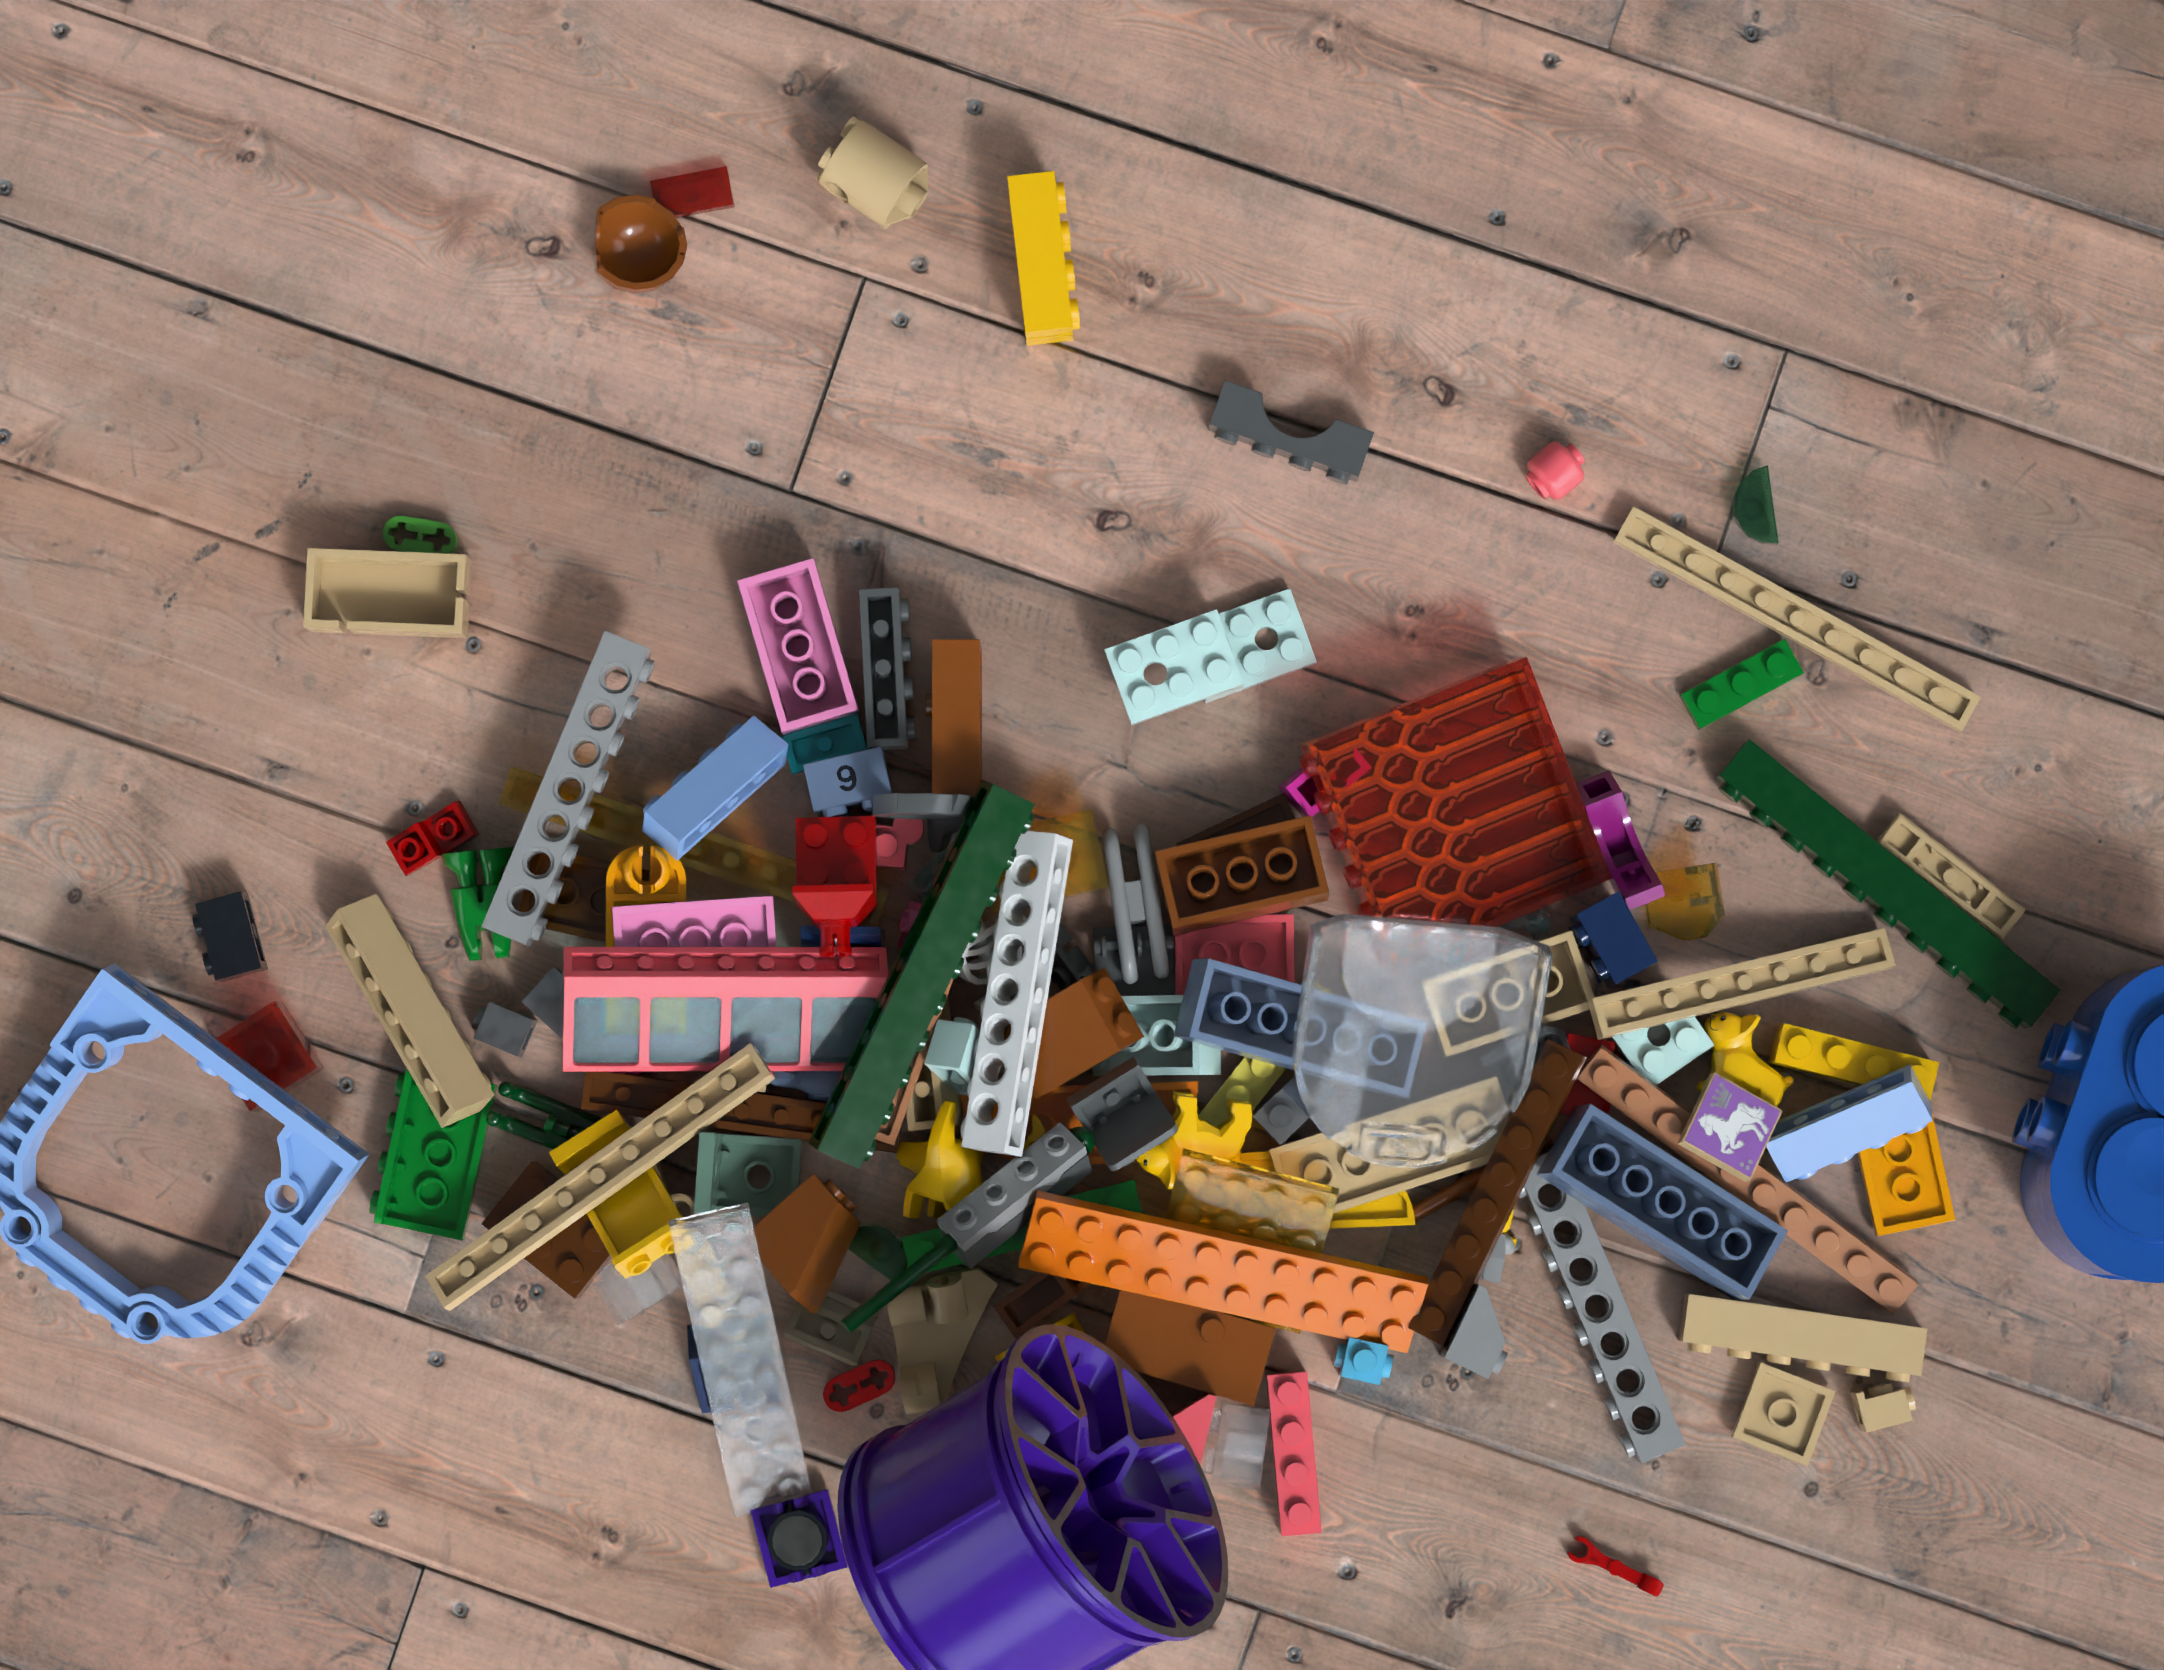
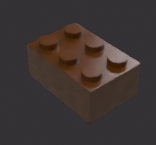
M531 1161L482 1222V1225L488 1230L559 1179L537 1161ZM585 1214L524 1259L570 1296L577 1299L583 1295L612 1257L588 1215Z

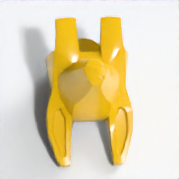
M944 1101L934 1121L928 1141H901L898 1145L896 1159L899 1160L900 1165L909 1168L917 1175L906 1188L903 1206V1216L919 1218L923 1199L927 1197L929 1198L927 1216L940 1218L944 1215L945 1208L949 1211L983 1184L980 1165L984 1151L961 1147L962 1136L960 1139L955 1138L956 1102Z

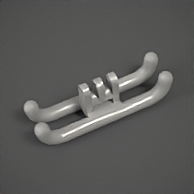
M1143 823L1137 824L1133 830L1140 880L1124 881L1117 831L1113 828H1107L1102 833L1122 978L1127 984H1133L1138 979L1131 926L1147 924L1153 970L1156 978L1166 979L1170 972L1150 832L1148 826Z

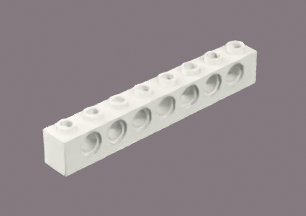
M1027 831L1025 834H1021L1014 847L1017 850L1014 862L1006 870L1005 879L1000 885L1001 905L999 918L995 921L993 927L995 942L992 958L987 965L988 985L986 997L983 999L980 1007L982 1022L980 1035L974 1045L975 1065L973 1077L970 1079L967 1087L969 1102L967 1115L961 1125V1136L963 1138L961 1147L1022 1157L1073 844L1072 839L1056 833ZM1034 866H1036V876L1032 881H1030V871ZM1030 905V915L1024 921L1023 912ZM1023 945V956L1017 960V951ZM1017 984V995L1011 1000V989ZM1010 1024L1011 1033L1010 1036L1005 1040L1004 1030L1007 1027V1025ZM1004 1063V1075L999 1080L997 1076L998 1069ZM997 1103L998 1113L992 1120L991 1110Z

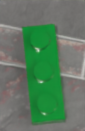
M1783 639L1680 695V698L1695 726L1700 730L1801 676L1804 672L1786 639Z

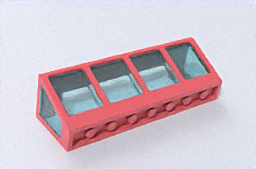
M564 947L561 1001L563 1072L712 1071L750 1043L757 1048L771 1071H843L888 977L886 947H851L852 955L839 958V953H837V947H834V958L820 956V947Z

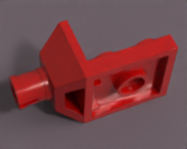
M876 817L796 818V886H792V894L797 907L820 930L821 947L819 948V955L822 957L834 958L835 939H837L839 958L851 956V927H857L877 906Z

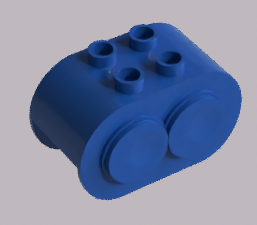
M2164 965L2128 972L2107 981L2083 1001L2072 1020H2069L2066 1026L2054 1023L2051 1026L2043 1043L2038 1061L2039 1068L2053 1072L2046 1096H2043L2040 1101L2027 1098L2018 1115L2012 1135V1143L2027 1148L2020 1171V1191L2026 1216L2035 1234L2061 1261L2079 1271L2101 1278L2164 1283Z

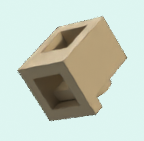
M1885 1383L1868 1388L1870 1394L1868 1396H1865L1864 1392L1860 1390L1850 1392L1860 1431L1867 1433L1913 1421L1910 1411L1916 1410V1405L1909 1386L1893 1389L1892 1383Z

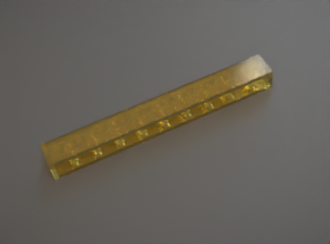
M511 766L498 804L506 809L528 815L543 776ZM563 784L561 796L566 801H573L580 796L582 789ZM597 794L593 795L589 807L594 808L590 823L586 830L579 828L578 832L625 848L642 845L643 854L650 856V845H659L642 832L643 809ZM553 817L548 821L549 823L566 828V822L561 817ZM709 832L679 859L685 868L796 904L792 894V886H796V860L712 832ZM877 887V906L859 925L864 927H880L891 894L888 890Z

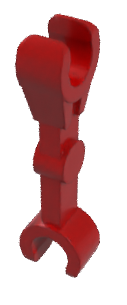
M1583 1536L1574 1537L1575 1540L1586 1544L1587 1553L1583 1557H1576L1567 1551V1555L1572 1561L1599 1566L1609 1571L1610 1574L1619 1576L1637 1585V1588L1657 1597L1660 1595L1664 1586L1660 1580L1646 1573L1642 1574L1624 1565L1620 1560L1612 1559L1602 1554L1587 1538Z

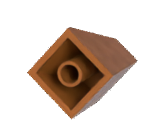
M1105 967L1047 999L1032 1092L1036 1099L1084 1074L1144 1038L1136 1020ZM1008 1024L1004 1030L1005 1040L1010 1036L1011 1033L1010 1024Z
M813 1173L748 1231L742 1239L787 1293L814 1315L820 1309L861 1222L852 1213L857 1206L842 1189L840 1190L830 1178L824 1183Z

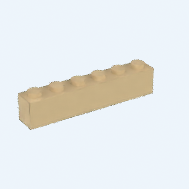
M377 894L337 909L325 925V928L441 1128L480 1112L494 1096L490 1081L477 1066L468 1043L460 1037L452 1023L450 1012L441 1004L432 989L430 978L426 973L422 972L413 956L410 944L407 940L403 939L394 924L393 916L388 907L383 905Z
M1684 1293L1678 1341L1688 1342L1687 1350L1711 1354L1712 1346L1728 1348L1727 1356L1751 1359V1353L1757 1352L1767 1354L1766 1362L1790 1365L1792 1357L1807 1360L1806 1368L1830 1371L1831 1363L1847 1365L1846 1373L1870 1377V1370L1874 1369L1886 1371L1885 1379L1909 1382L1910 1375H1922L1928 1328Z

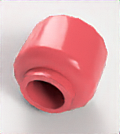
M1552 441L1528 460L1527 468L1529 472L1525 474V477L1541 498L1546 499L1549 496L1552 499L1559 500L1584 480V472L1581 465L1585 462V459L1573 444L1570 443L1565 447L1557 441Z

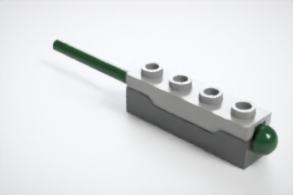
M1059 1122L1025 1149L1022 1157H1015L937 1219L942 1238L937 1245L840 1321L844 1329L848 1333H852L951 1253H954L969 1269L988 1256L1029 1222L1037 1190L1062 1196L1092 1172L1088 1154L1092 1152L1095 1140L1091 1131L1084 1127H1074L1068 1130Z

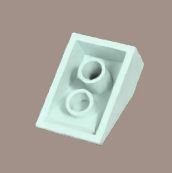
M1184 995L1121 996L1136 1020L1144 1038L1093 1068V1076H1103L1132 1057L1135 1058L1145 1076L1221 1075V1050L1173 1037Z

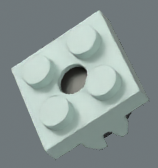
M1695 1016L1611 1037L1614 1043H1616V1050L1624 1057L1625 1062L1655 1085L1714 1046Z

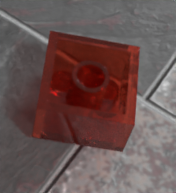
M273 1001L216 1038L287 1093L325 1069L283 1002ZM242 1099L249 1111L258 1112L263 1109L251 1099Z

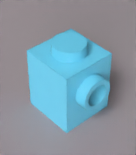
M1349 1337L1345 1344L1338 1343L1334 1366L1340 1367L1339 1375L1341 1377L1380 1385L1382 1377L1389 1378L1394 1355L1387 1354L1388 1345Z

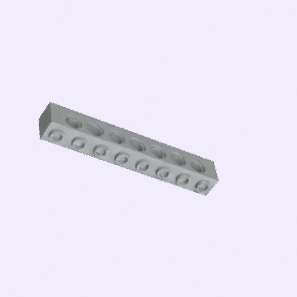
M604 631L481 927L529 947L533 940L539 942L548 923V919L543 918L548 903H556L563 887V882L558 880L564 866L570 868L577 854L579 845L574 844L579 828L582 830L587 829L594 812V808L589 807L594 792L601 793L607 782L609 771L604 770L610 755L617 756L622 746L625 735L619 732L625 718L630 720L633 718L640 698L635 696L641 681L647 683L653 671L655 661L650 659L652 652L649 648ZM615 670L625 671L628 676L626 685L619 690H612L607 687V677ZM599 707H608L612 711V719L604 727L594 726L591 721L592 713ZM586 743L595 745L597 749L596 758L588 764L579 763L576 759L577 749ZM569 780L579 781L582 788L580 796L573 801H566L561 796V788ZM553 817H561L566 822V830L558 838L548 837L545 831L547 822ZM538 854H547L551 861L549 870L543 875H535L530 869L532 858ZM522 891H531L535 896V905L528 912H519L515 907V898Z
M1546 1152L1539 1155L1519 1199L1526 1196L1532 1210L1526 1213L1528 1222L1534 1235L1542 1234L1547 1246L1546 1249L1541 1250L1549 1271L1554 1272L1557 1270L1563 1285L1557 1287V1290L1566 1310L1573 1307L1578 1322L1573 1324V1328L1581 1346L1588 1344L1594 1359L1588 1361L1597 1384L1604 1381L1610 1396L1604 1398L1608 1412L1613 1421L1620 1419L1625 1434L1620 1435L1624 1450L1629 1458L1635 1456L1638 1462L1644 1463L1686 1444L1585 1205L1557 1188L1559 1199L1554 1206L1545 1207L1538 1199L1540 1188L1545 1184H1551L1537 1175L1538 1170L1549 1153ZM1561 1221H1568L1574 1227V1237L1567 1244L1559 1243L1554 1237V1228ZM1576 1258H1584L1590 1265V1273L1582 1281L1573 1279L1569 1272L1570 1264ZM1592 1295H1600L1606 1304L1604 1313L1597 1318L1590 1317L1585 1310L1586 1300ZM1608 1332L1617 1333L1621 1339L1620 1349L1612 1355H1607L1601 1348V1339ZM1624 1369H1631L1636 1374L1637 1383L1632 1390L1623 1392L1617 1386V1375ZM1647 1406L1652 1412V1422L1646 1428L1638 1429L1632 1422V1414L1638 1407Z

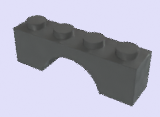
M1227 380L1224 382L1209 424V431L1215 432L1214 438L1223 443L1236 445L1237 441L1252 445L1251 451L1255 454L1273 459L1274 454L1289 458L1288 464L1292 467L1308 472L1311 471L1312 467L1326 471L1325 477L1327 479L1347 485L1349 480L1357 482L1374 435L1372 431L1338 419L1327 430L1313 437L1297 438L1286 435L1269 421L1264 410L1261 392Z

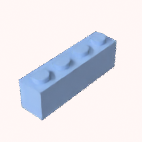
M752 716L743 725L741 723L736 724L728 732L722 744L716 749L711 747L706 750L700 757L697 766L689 773L687 771L681 772L664 795H656L646 804L643 810L642 832L678 861L785 765L789 744L755 716Z
M1910 1064L1778 1120L1766 1147L1786 1183L1796 1178L1798 1180L1806 1179L1815 1174L1818 1169L1829 1164H1842L1851 1159L1854 1154L1867 1148L1877 1149L1886 1145L1891 1138L1905 1132L1911 1134L1922 1130L1929 1122L1933 1121L1931 1102Z

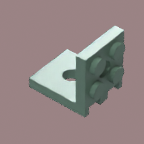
M699 1132L694 1213L765 1217L799 1187L802 1140ZM755 1165H764L770 1171V1182L763 1188H756L749 1182V1171Z

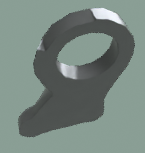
M930 793L878 794L871 796L872 816L897 819H927L930 850L932 852H943L948 847L952 834L958 831L974 797L961 794Z

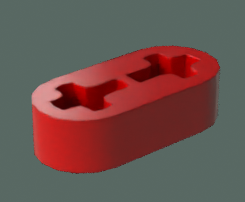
M876 1359L832 1378L825 1385L823 1390L824 1402L828 1408L836 1412H845L890 1391L895 1384V1370L885 1360ZM876 1366L879 1371L886 1370L889 1377L884 1380V1388L879 1389L876 1384L863 1388L860 1382L871 1375V1367ZM840 1383L843 1388L856 1384L858 1391L851 1393L847 1397L848 1404L842 1405L840 1400L833 1402L830 1397L835 1392L834 1384Z

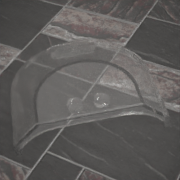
M1341 914L1310 924L1292 1056L1296 1086L1301 1100L1317 1128L1329 1140L1332 1139L1340 1146L1346 1148L1350 1155L1369 1163L1392 1168H1421L1448 1162L1447 1157L1467 1148L1473 1151L1488 1141L1498 1132L1496 1127L1504 1120L1508 1113L1516 1111L1530 1082L1553 958L1550 947L1500 927L1355 914Z

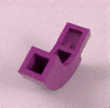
M1610 770L1573 784L1588 833L1614 892H1620L1629 910L1664 897L1663 885L1640 845L1627 810L1623 792Z

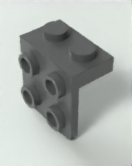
M1134 1057L1066 1099L1082 1126L1093 1134L1095 1147L1111 1171H1117L1129 1165L1150 1149L1164 1143L1178 1131L1176 1122Z

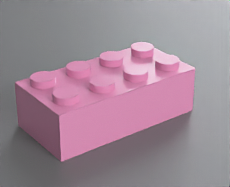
M814 558L737 580L782 734L786 735L855 714L860 715Z

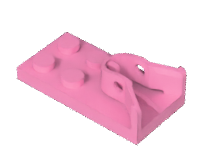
M772 895L612 907L614 947H776Z

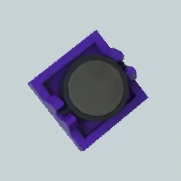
M829 1489L750 1510L770 1588L787 1583L800 1582L811 1577L815 1578L848 1567Z

